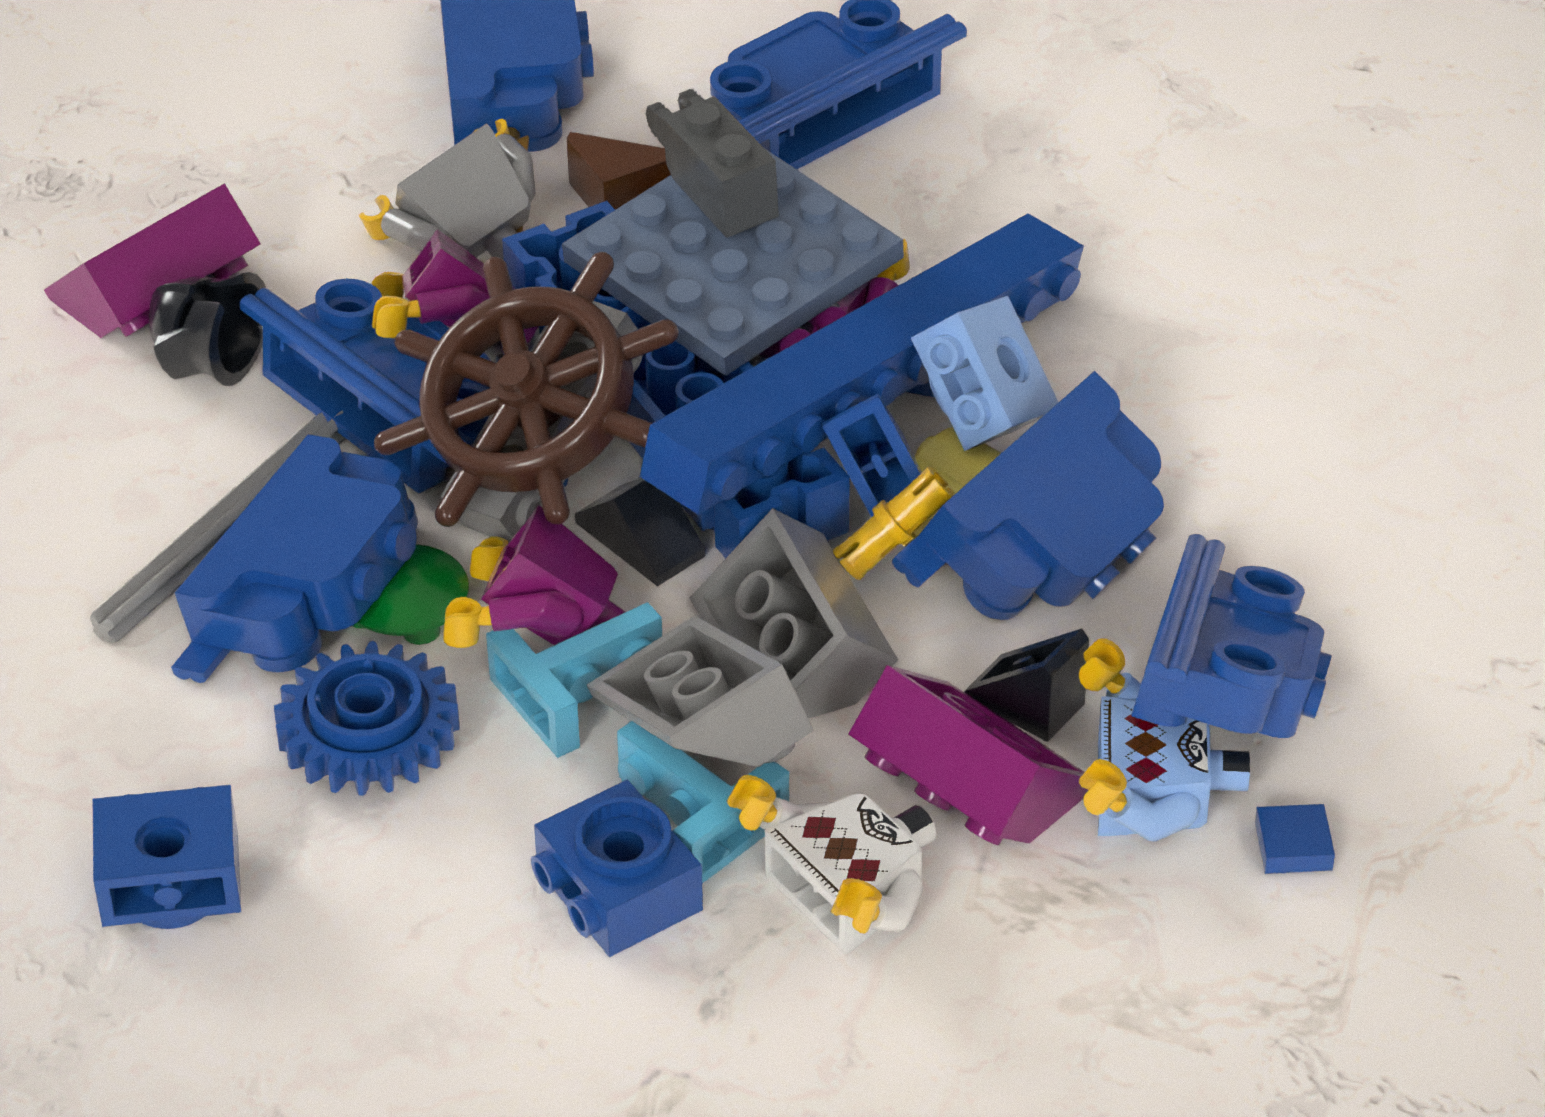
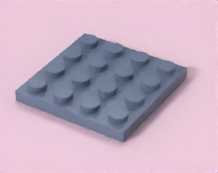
M768 150L766 151L776 160L779 216L726 238L670 175L562 243L564 262L579 273H582L593 254L597 252L610 254L614 260V268L602 289L651 324L664 319L673 321L679 331L675 341L725 376L904 258L902 238Z

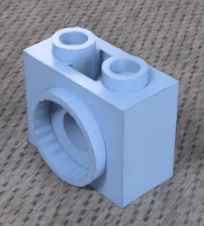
M1008 296L958 312L911 337L928 373L933 395L940 408L948 416L964 451L1012 433L1042 418L1059 403Z

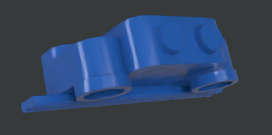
M440 0L454 145L486 123L496 134L495 121L498 119L506 120L508 127L517 129L520 132V138L526 135L529 136L528 152L545 150L555 145L561 139L563 133L562 118L558 109L570 108L579 104L584 97L583 78L594 77L587 12L576 11L575 0Z
M848 0L841 6L839 18L828 12H809L734 49L728 56V62L717 66L710 75V94L712 97L715 96L763 148L795 169H799L940 95L942 49L967 37V28L962 22H956L950 14H945L913 30L900 21L899 7L891 0Z
M349 278L327 282L317 290L315 303L300 310H296L268 288H261L255 295L248 294L244 296L240 301V310L263 326L264 377L314 415L322 412L327 422L333 419L338 427L337 432L369 457L386 459L397 464L404 483L418 494L444 480L446 468L450 466L430 440L392 455H382L374 447V439L379 432L421 416L419 392L422 376L427 364L400 353L395 347V338H384L376 334V329L372 327L375 303L382 295L374 285L366 281ZM419 317L407 318L406 330H412L438 341L449 329L441 321L421 324ZM483 353L480 356L482 358L490 360V358L485 353ZM464 378L459 389L457 401L487 390L490 387ZM343 410L342 414L336 416L340 411ZM489 416L458 428L461 439L472 446Z
M1093 371L943 504L922 532L892 559V564L896 570L905 574L910 584L919 588L947 563L963 579L964 593L970 604L981 614L997 620H1007L1019 615L1030 603L1034 592L1044 602L1057 607L1070 605L1084 591L1092 599H1095L1119 575L1120 572L1113 566L1118 559L1123 557L1129 564H1132L1157 539L1149 528L1159 518L1164 508L1163 497L1158 488L1152 483L1161 469L1160 453L1155 444L1120 410V400L1115 390L1096 371Z
M308 434L175 592L192 642L171 666L173 674L183 680L191 678L195 682L204 683L230 650L252 654L255 664L265 671L287 672L295 670L297 667H302L309 663L319 653L322 647V637L319 629L339 631L357 623L372 603L380 597L383 589L405 561L410 559L416 547L418 517L413 502L408 498L398 465L386 459L341 452L340 445L336 440Z
M1200 534L1189 535L1131 716L1167 727L1181 726L1186 723L1187 718L1237 733L1252 734L1258 732L1276 738L1293 737L1296 734L1302 715L1315 719L1325 689V678L1332 657L1331 654L1321 652L1325 633L1324 629L1315 621L1295 614L1300 609L1305 594L1303 586L1289 575L1267 567L1243 566L1238 568L1235 574L1219 570L1226 548L1224 543L1216 539L1207 541Z

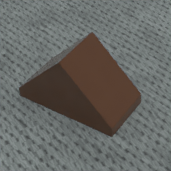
M570 132L566 138L569 184L588 207L608 201L616 210L671 175L666 164L665 148Z

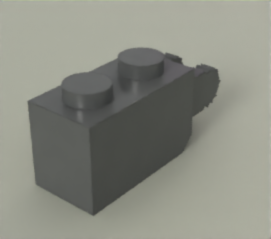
M688 89L679 93L677 100L679 111L672 113L661 102L647 106L645 115L648 127H650L654 137H657L658 141L665 148L666 164L673 180L726 238L779 216L776 160L715 96L704 100L701 95L697 94V91Z

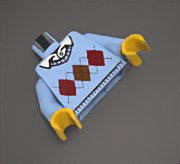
M1100 638L1084 652L1086 663L1079 670L1080 683L1085 689L1090 691H1099L1104 687L1107 688L1106 696H1101L1098 760H1095L1079 778L1081 787L1089 790L1083 797L1087 811L1098 815V836L1138 834L1148 841L1156 842L1184 829H1195L1205 825L1208 817L1210 790L1248 791L1250 780L1249 751L1210 750L1209 724L1187 718L1186 723L1181 726L1167 727L1132 717L1131 714L1141 683L1130 673L1119 674L1125 667V657L1122 650L1113 641Z

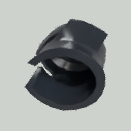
M247 272L236 277L224 279L193 276L172 283H166L156 288L150 301L149 326L156 358L162 369L171 378L179 379L206 373L224 386H233L241 381L249 372L263 346V326L240 310V301L244 296L248 294L255 295L261 288H266L264 281L258 274Z

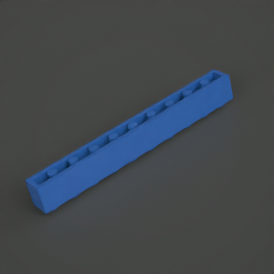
M1025 214L650 424L639 477L698 515L723 500H730L741 489L763 476L772 475L783 464L804 452H811L820 442L826 440L828 437L822 428V422L877 393L884 404L888 406L896 397L918 384L923 385L929 381L928 373L911 337L958 312L1005 296L1009 297L1021 323L1032 321L1043 310L1059 301L1067 300L1074 293L1080 282L1081 272L1078 270L1084 245L1031 214Z

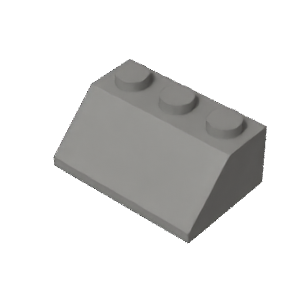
M773 508L689 597L702 620L783 665L808 719L855 705L878 682L886 666H893L898 661L897 656L845 569L840 564L839 559L835 557L833 549L824 534Z
M695 615L587 684L593 697L673 748L750 766L760 767L764 763H771L784 758L792 752L796 742L814 731L781 663Z

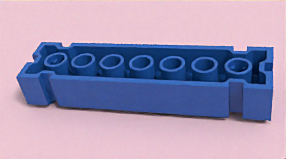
M604 201L566 215V226L554 231H550L545 224H541L503 238V260L507 264L510 279L515 289L538 286L555 287L570 291L581 273L564 262L562 243L613 212L615 209L610 203ZM602 288L594 300L627 313L637 329L651 324ZM538 326L539 334H541L545 326ZM674 341L672 344L642 355L640 365L633 373V393L627 413L654 423L753 366L748 361L725 376L677 341ZM629 442L643 459L645 448ZM823 447L813 452L800 454L780 466L772 475L761 477L741 489L730 500H723L699 515L681 504V506L702 531L707 529L715 531V547L726 559L772 508L823 533L827 541L848 533L850 477Z

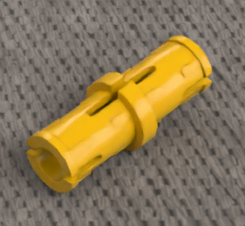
M927 466L912 483L887 503L885 500H881L872 509L874 515L844 542L833 549L835 557L838 559L843 557L840 564L855 579L861 580L868 571L899 544L906 547L916 538L914 531L954 496V491L949 487L945 489L949 485L935 469Z

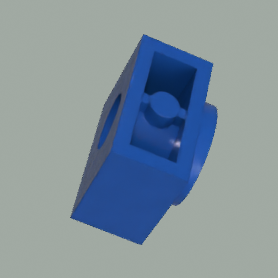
M628 779L534 824L536 855L531 857V866L538 883L546 893L551 894L555 892L567 906L570 919L577 931L585 938L592 936L609 958L703 911L702 864L671 830V824L666 814L658 806L645 800Z
M231 785L196 787L192 789L92 799L93 882L102 927L142 923L159 929H175L191 925L205 916L242 912L238 829Z

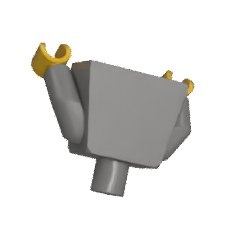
M498 119L495 121L496 134L486 123L397 185L395 201L399 209L392 206L386 195H380L375 199V202L381 212L375 216H367L364 212H361L359 218L368 234L375 240L392 238L421 251L438 229L476 258L485 251H488L491 257L495 256L503 259L502 239L516 234L515 230L528 221L531 202L536 194L531 154L509 134L506 120Z

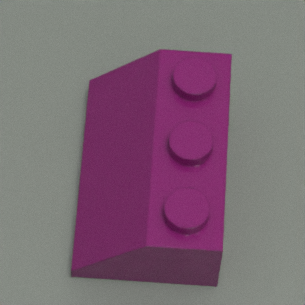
M224 183L81 264L45 288L44 292L50 301L98 337L102 338L117 328H120L123 335L127 337L149 324L150 301L153 292L158 286L193 276L207 277L210 274H213L217 279L228 278L248 266L243 255L261 245Z
M889 665L884 669L848 733L849 736L869 748L864 756L867 761L893 776L899 777L901 772H904L918 782L914 789L918 796L946 811H949L951 806H954L968 816L964 826L969 831L995 845H1000L1003 839L1030 844L1083 800L1084 795L1089 791L1082 788L1079 784V778L1085 771L950 682Z

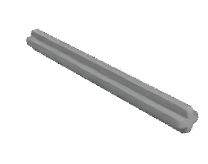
M343 410L340 411L336 416L342 414ZM322 412L316 415L95 609L90 616V621L94 626V633L99 638L103 637L110 643L117 642L182 585L308 434L332 438L339 444L346 439L337 432L338 427L334 420L331 419L327 422Z

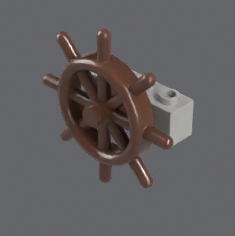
M606 252L593 254L570 291L555 287L538 286L513 290L506 262L500 257H490L483 265V274L489 299L461 316L446 331L440 341L412 330H402L396 335L395 347L400 353L427 363L419 392L421 416L379 432L374 439V447L382 455H392L424 441H431L446 463L455 471L440 497L442 499L435 510V519L440 525L451 527L460 521L463 526L488 536L504 538L509 542L538 505L543 508L544 516L548 522L555 525L562 524L568 519L570 514L563 485L565 479L591 463L607 447L614 436L641 447H646L649 427L652 423L627 413L633 393V373L640 365L642 355L672 344L677 339L679 331L677 325L668 319L660 320L637 329L627 313L594 301L614 268V260L610 254ZM545 326L529 351L524 329ZM501 341L504 356L497 363L480 357L488 348ZM464 378L490 387L487 390L457 401L459 389ZM489 416L472 446L461 439L458 428Z

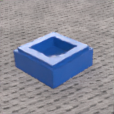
M1324 804L1256 808L1255 827L1265 874L1333 871L1335 852Z

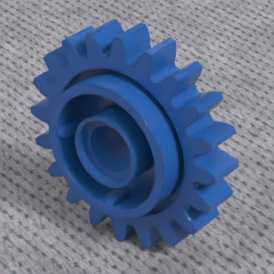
M370 641L365 648V653L357 655L348 644H344L341 646V659L333 661L327 655L319 653L316 655L318 671L297 667L295 669L297 685H282L280 688L282 703L274 705L279 751L287 753L288 767L291 770L304 767L306 782L309 784L329 775L330 791L333 793H337L343 788L347 781L355 782L356 791L359 796H364L367 793L370 782L379 781L382 788L387 793H390L394 790V777L397 775H402L408 781L417 783L420 781L418 764L438 769L441 766L439 750H453L455 747L453 732L460 730L455 684L446 683L445 668L438 666L428 669L427 654L423 652L405 661L402 644L395 645L387 655L379 654L376 641Z

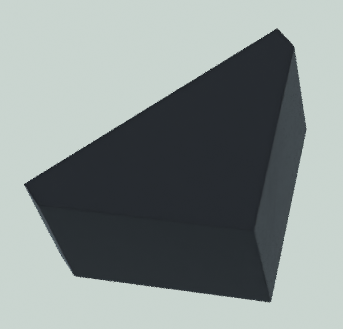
M642 478L620 485L574 514L575 523L657 587L705 557V547L681 504Z
M1081 628L1003 653L964 692L1010 723L1048 742L1085 704L1086 689L1080 683L1079 670L1086 663L1084 652L1089 648V638Z

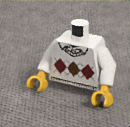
M743 775L739 778L726 802L731 808L742 810L739 815V821L745 829L753 831L757 830L759 826L765 829V876L844 955L856 949L877 930L901 932L908 926L923 892V852L921 848L936 840L937 837L934 822L922 807L914 805L891 818L867 794L860 793L852 794L834 802L795 804L776 797L774 789L763 779L752 775Z

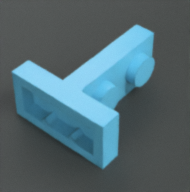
M646 602L537 654L514 629L496 632L492 630L486 633L490 680L553 754L559 758L580 748L578 703H583L593 698L587 684L662 637V617Z
M630 721L617 731L619 778H621L622 782L628 779L642 796L644 795L668 813L672 821L678 826L673 832L702 864V884L765 837V829H762L760 826L757 830L753 831L745 829L739 821V815L742 810L731 808L726 801L736 783L730 786L685 752L673 748L633 721ZM764 763L748 774L763 779L774 789L776 797L789 801V771L778 763Z

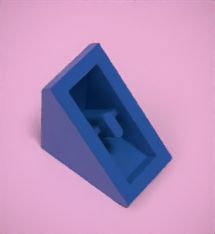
M878 393L821 423L871 517L874 515L872 511L874 506L881 500H885L886 503L892 500L922 473L902 430Z

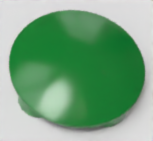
M416 544L410 559L405 561L383 589L380 597L372 603L361 619L352 627L366 628L384 635L403 636L407 642L415 645L428 644L436 640L441 632L440 626L445 623V612L449 603L458 597H468L469 581L465 569L450 554L431 546Z

